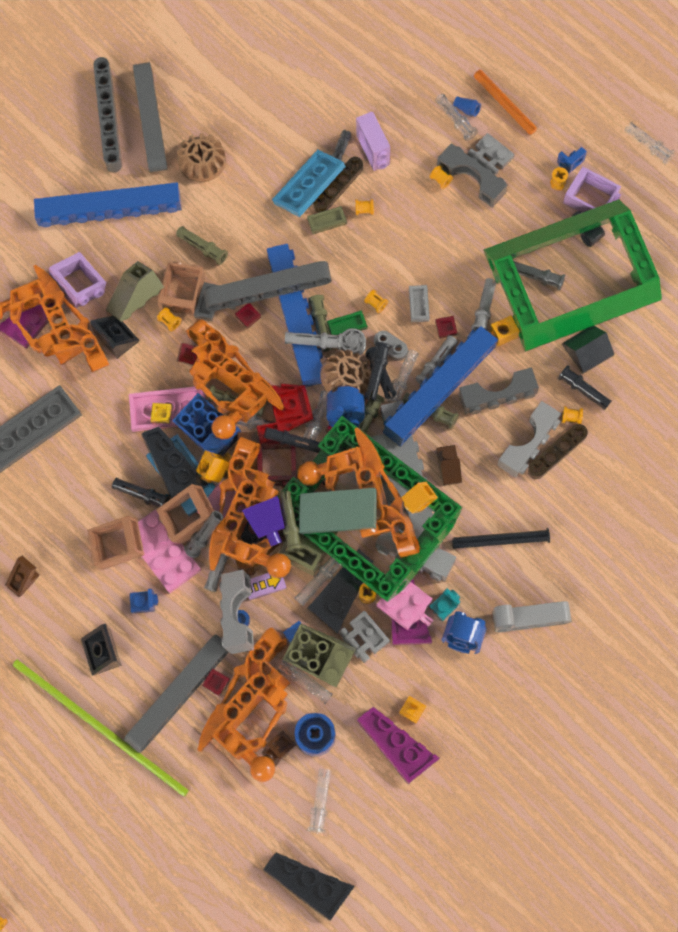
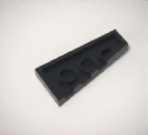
M159 426L141 433L171 499L191 484L202 486L203 489L208 488L209 484L201 479L196 469L190 465L182 452L178 451L174 446L175 444Z
M360 549L356 551L365 559H367L370 563L373 564L374 561H372ZM343 567L307 609L338 634L363 582Z
M277 852L263 869L264 872L329 922L355 887Z

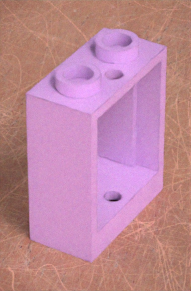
M373 111L357 117L356 137L373 171L386 168L390 165V145Z
M582 167L566 192L563 203L583 213L596 208L575 197L584 182L610 195L611 197L607 203L620 199L621 194H619L621 186Z
M80 252L49 267V275L56 281L66 299L75 308L85 306L92 299L100 298L105 292V280ZM81 269L93 285L77 293L64 277Z

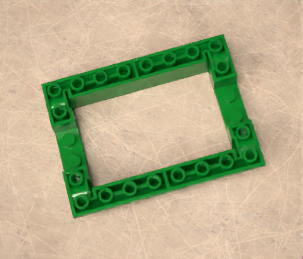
M620 199L483 250L496 283H501L512 309V318L520 330L518 336L525 352L662 300L660 277L631 210ZM610 222L615 239H621L633 270L630 275L633 282L637 284V287L539 323L513 259Z
M341 416L319 443L318 447L321 451L312 462L319 465L327 462V457L346 451L349 448L360 447L355 434V428L358 427ZM364 433L377 450L384 465V472L388 478L407 492L417 483L427 482L438 497L427 506V508L434 512V515L431 518L429 517L422 525L424 531L417 538L420 552L403 557L401 560L396 558L389 567L391 569L385 575L333 532L303 535L388 602L406 588L453 529L463 507ZM325 475L313 486L304 485L293 476L281 492H284V494L286 491L291 492L296 527H299L300 494L314 493L325 479Z

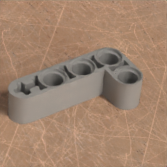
M567 601L512 608V605H500L494 607L492 611L495 632L563 625L572 622L569 602Z

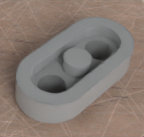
M379 331L375 334L374 345L376 342H383L392 346V349L388 352L390 358L396 361L406 358L408 347L403 341L387 331ZM384 337L386 341H381L380 338ZM400 347L402 350L396 351L395 348Z

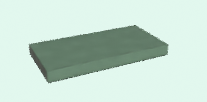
M365 488L300 494L299 533L376 529L377 489Z

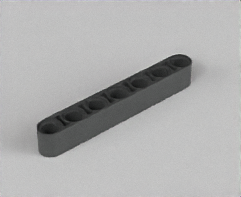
M99 57L95 59L93 67L103 158L107 170L116 173L122 168L112 71L109 61L104 57Z
M151 63L134 64L133 71L149 172L168 170Z
M314 262L207 288L204 290L206 307L208 311H218L326 285L332 281L328 262Z
M217 634L204 645L125 736L124 740L138 753H141L204 682L211 670L215 669L229 653L223 648L221 638Z

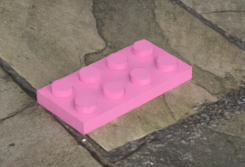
M187 387L129 394L132 432L151 430L158 426L161 429L178 427L172 420L197 393L206 399L205 393L201 389ZM152 403L172 405L170 424L151 423Z
M156 510L138 522L145 554L142 558L169 594L201 571L193 558L185 553L183 545L174 543L168 538V531L160 522L159 514Z

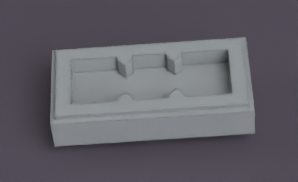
M427 285L409 286L411 323L429 322Z

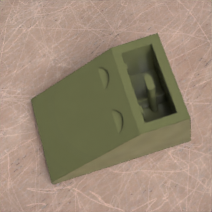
M137 261L123 273L106 311L122 322L130 318L132 313L138 308L143 307L151 297L158 295L164 286L152 269Z
M299 533L301 545H303L302 550L286 552L287 543L285 540L279 553L286 555L290 559L291 565L315 576L327 553L301 533Z
M300 624L282 660L337 687L356 648L337 638Z

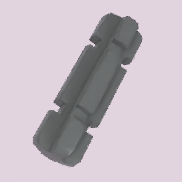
M347 130L342 131L341 138H339L334 149L335 152L332 154L333 157L342 160L348 141L351 138V132Z

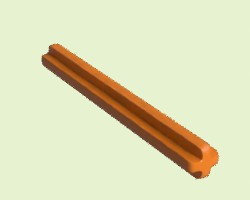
M481 69L475 72L474 78L529 135L534 134L537 131V126Z

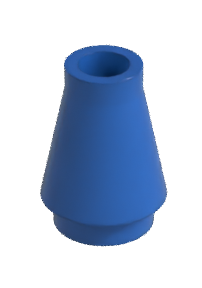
M457 96L453 103L454 107H457L469 117H476L481 109V104L478 103V100Z

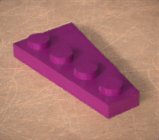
M50 303L47 307L51 308L55 303ZM41 304L22 312L19 320L32 339H35L49 322ZM10 316L0 323V331L26 349L29 347V343L23 336L22 331L16 324L12 323Z
M391 618L392 645L432 644L428 626L421 620L413 623L407 631Z
M374 707L357 719V722L407 784H410L440 759Z

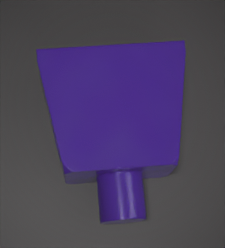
M278 496L242 510L259 539L267 536L270 546L282 542L278 531L285 529Z

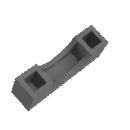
M451 143L438 157L437 166L440 165L442 170L448 175L468 174L474 177L480 186L478 198L493 208L506 194L508 184H506L505 180L495 176L489 168L480 165L474 157L468 156L459 146Z
M531 367L514 372L511 384L502 391H488L477 382L459 387L458 395L464 413L473 415L486 408L490 410L495 409L500 404H513L518 399H531L537 394L539 386Z

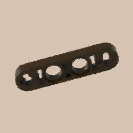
M351 157L345 163L346 167L313 202L316 212L320 213L329 210L362 173L363 161L361 158ZM352 164H353V165L358 164V167H354V168L352 169ZM342 175H346L349 177V180L342 182L339 178ZM336 188L338 192L332 195L328 193V190ZM324 201L325 205L321 204L318 206V202L322 203Z
M576 424L531 462L528 468L530 477L533 479L544 477L584 442L588 434L587 428L582 424ZM581 430L582 435L577 436L573 441L571 438L575 435L576 431L579 432ZM560 442H568L570 448L568 450L561 449ZM548 453L554 454L556 461H547L546 455ZM543 462L544 466L541 468L540 473H534V466L538 468Z

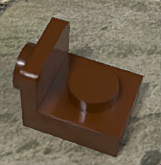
M282 730L266 744L262 754L271 758L276 767L297 744Z

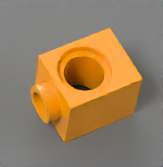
M510 315L492 323L489 333L498 339L497 346L499 347L517 339L520 330ZM503 329L507 331V333L501 334L499 330Z
M205 450L196 472L201 475L202 480L208 483H212V481L220 483L229 465V461L219 454Z
M427 482L417 483L401 497L405 508L412 514L422 512L438 498Z

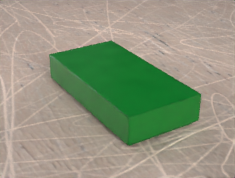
M362 310L327 321L331 335L342 334L351 328L360 331L368 329Z

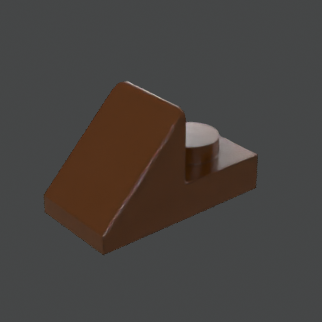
M450 445L436 448L443 486L462 483L460 459L457 456L456 446Z
M23 555L17 558L5 586L15 595L21 597L39 577V574L35 571L37 567Z

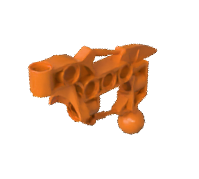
M37 265L33 267L39 279L11 290L10 298L0 302V320H2L4 313L10 310L12 323L19 327L34 351L42 352L45 357L55 355L61 365L84 352L92 373L109 366L96 337L89 330L90 322L88 318L84 317L70 304L56 281ZM63 302L80 320L78 325H69L61 308ZM50 303H55V305H54L53 307H51V308H48V307H47L48 304H50ZM41 304L52 330L38 339H32L19 320L22 312ZM62 319L60 323H54L55 320ZM63 335H69L67 339H61ZM88 343H94L91 348H86Z
M202 319L197 320L186 330L188 337L198 344L197 347L192 349V352L197 354L198 358L189 370L193 376L194 386L198 390L201 389L218 405V412L227 414L218 416L212 423V432L217 438L229 439L236 431L235 424L238 421L247 422L266 404L267 400L278 409L283 410L284 406L272 386L261 377L260 373L252 371L248 363L238 352L239 348L234 345H228L226 339L218 330ZM236 357L237 360L242 364V366L231 358ZM212 378H217L233 391L240 394V396L234 402H219L205 384Z
M355 428V434L360 447L327 457V462L319 465L312 461L300 465L297 477L301 483L313 486L325 475V487L331 489V491H335L340 475L355 471L359 489H377L376 510L379 509L381 511V517L379 519L376 518V529L360 530L362 538L372 535L377 537L391 532L400 558L420 552L413 524L408 515L403 511L404 501L385 474L384 465L374 445L359 428ZM367 471H369L371 474V477L368 481L365 478V473ZM380 474L395 497L391 505L387 504ZM401 522L405 526L403 533L399 531V524Z
M241 437L229 462V478L219 485L221 489L219 512L222 515L227 491L235 490L236 494L225 519L220 521L212 533L209 548L210 569L212 571L215 570L221 554L252 567L256 563L265 566L269 575L274 578H282L291 569L290 559L286 555L281 553L272 556L267 555L266 553L272 547L267 538L256 545L240 540L248 520L243 511H237L238 507L244 504L246 506L245 509L274 498L279 493L273 488L275 482L267 479L269 474L251 469L259 453L260 444ZM243 462L244 466L236 470L237 464ZM248 487H253L252 493L245 494ZM233 522H237V528L230 530V525Z
M273 627L267 629L254 645V650L248 653L245 664L234 668L235 674L227 688L225 697L221 704L216 705L215 710L207 720L197 749L201 752L214 738L233 757L238 760H245L250 765L251 776L258 782L269 781L275 774V764L272 759L267 756L258 757L255 752L266 746V738L270 731L275 727L281 715L286 713L287 702L284 699L289 694L284 690L291 683L269 664L287 644V640ZM260 652H264L263 658L258 660L257 655ZM239 677H246L247 682L226 704ZM264 679V685L258 688V682ZM251 694L250 701L244 703L245 696ZM264 699L273 707L276 713L262 738L247 740L236 728ZM237 709L236 717L231 718V712Z

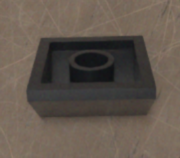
M113 315L91 320L90 322L94 333L117 359L139 342V339L123 321H119Z
M596 326L589 327L562 343L582 374L614 356L607 332Z
M107 624L100 625L81 638L92 676L122 666L111 629Z

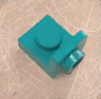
M446 588L443 594L429 608L444 621L460 606V596L454 590L450 591Z

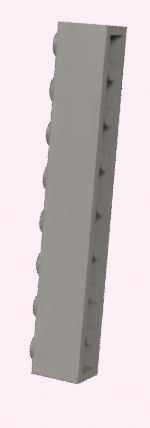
M403 401L381 405L383 423L390 415L393 417L397 413L396 409L401 403H404ZM412 435L401 447L390 439L393 454L423 477L421 471L424 470L423 461L418 459L419 446L417 441L413 440ZM427 507L422 512L414 514L406 509V513L413 524L416 538L424 531L422 525L429 517L431 518L434 515Z

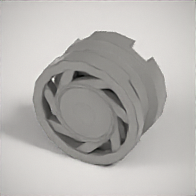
M353 328L343 332L341 350L346 351L350 349L354 355L356 353L363 354L366 349V338L363 332Z

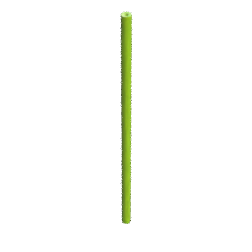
M17 659L13 663V666L179 794L183 797L189 792L187 788L144 755L138 753L127 742Z

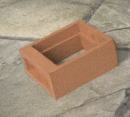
M167 262L162 283L164 287L161 289L158 299L160 310L168 307L172 312L194 315L205 280L204 268H201L199 265H184L181 262ZM173 275L198 279L193 301L168 297Z
M191 484L159 507L157 512L160 522L168 531V538L174 543L183 544L191 539L194 533L199 532L211 513L214 512V509L202 486ZM191 497L201 517L179 532L170 512Z
M125 516L87 530V541L91 547V561L94 567L107 569L145 556L138 521L134 517ZM124 529L128 552L106 559L102 536Z

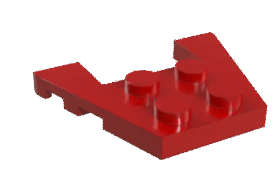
M271 385L284 407L283 410H280L272 405L275 423L257 426L260 444L270 440L263 438L266 427L280 431H290L313 419L305 385Z

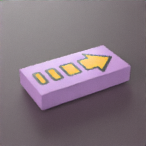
M269 573L251 578L249 601L287 589L284 578H274Z

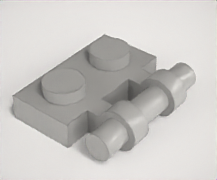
M488 133L476 144L477 152L471 148L467 153L470 157H474L480 165L489 168L494 175H497L499 172L496 166L503 169L515 155ZM486 156V157H487L488 159H490L491 161L488 162V161H487L485 158H483V157Z
M363 611L349 623L354 629L350 633L346 628L339 631V634L343 637L342 640L356 648L354 655L364 663L370 659L366 654L368 649L376 654L390 642L366 611ZM358 635L365 642L362 646L354 639Z

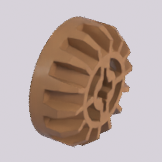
M199 133V137L195 138L191 135L188 141H182L181 148L177 150L179 169L189 180L208 182L217 178L225 168V150L221 142L215 140L212 135L205 137L203 133ZM201 142L209 144L211 148L207 149ZM195 144L192 153H188L189 148Z
M350 349L346 351L338 350L331 354L322 364L320 371L321 381L325 390L328 393L332 390L333 393L338 390V387L349 386L357 388L360 394L366 393L371 375V369L366 367L368 365L367 360L363 362L360 359L361 354L356 353L354 355ZM348 360H353L358 366L349 363ZM359 368H361V371H362V378H361V380H360V378L358 377V375H359Z

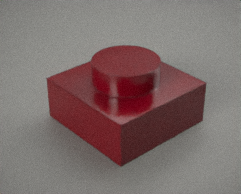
M247 303L235 313V317L246 329L261 319V315L250 303Z
M454 316L435 319L439 339L457 335Z
M181 343L177 362L193 366L198 358L197 354L192 352L195 346Z
M212 669L202 686L220 697L230 679Z

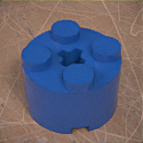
M349 386L338 387V390L333 393L331 390L327 394L326 408L329 425L333 427L339 418L343 416L356 427H359V424L365 418L364 394H360L357 388Z
M456 611L454 615L449 616L441 640L443 643L447 641L448 647L458 652L469 654L471 650L475 651L474 654H478L487 631L485 621L480 618L473 619L467 617L465 613Z
M310 713L299 719L295 727V740L302 752L309 756L318 757L332 749L336 739V732L332 721L326 715ZM312 731H320L318 739L316 737H314L313 739L311 738Z

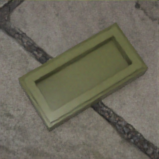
M342 206L307 216L312 234L347 224Z

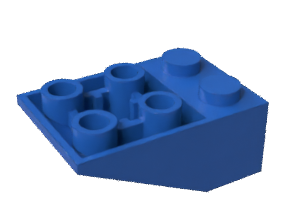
M199 393L172 420L204 452L207 450L221 456L238 440V432H241L240 428L236 426L235 433L229 439L217 438L213 434L211 427L215 418L223 414L218 412Z

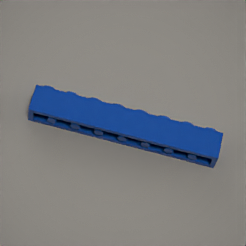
M178 182L34 199L35 220L39 227H50L57 224L68 225L75 222L85 223L92 220L103 221L110 218L121 219L127 216L139 217L145 214L157 215L162 212L174 213L182 210Z
M288 243L267 248V256L272 273L298 267L293 264L295 255L293 249L289 250ZM304 290L279 296L288 332L317 334L316 331L312 332L311 326L314 324L311 314H307L306 309H309L307 298L303 299L302 293ZM292 344L302 384L305 387L322 384L320 377L322 367L320 359H323L321 348H317L315 345Z
M482 326L476 331L472 330L467 336L468 340L465 343L461 342L456 347V352L453 355L450 353L445 358L444 364L441 367L437 366L432 372L433 376L430 379L426 378L421 383V388L418 391L414 390L405 404L401 403L396 409L397 413L393 417L390 415L383 423L385 425L383 433L399 447L410 438L495 349L498 339Z

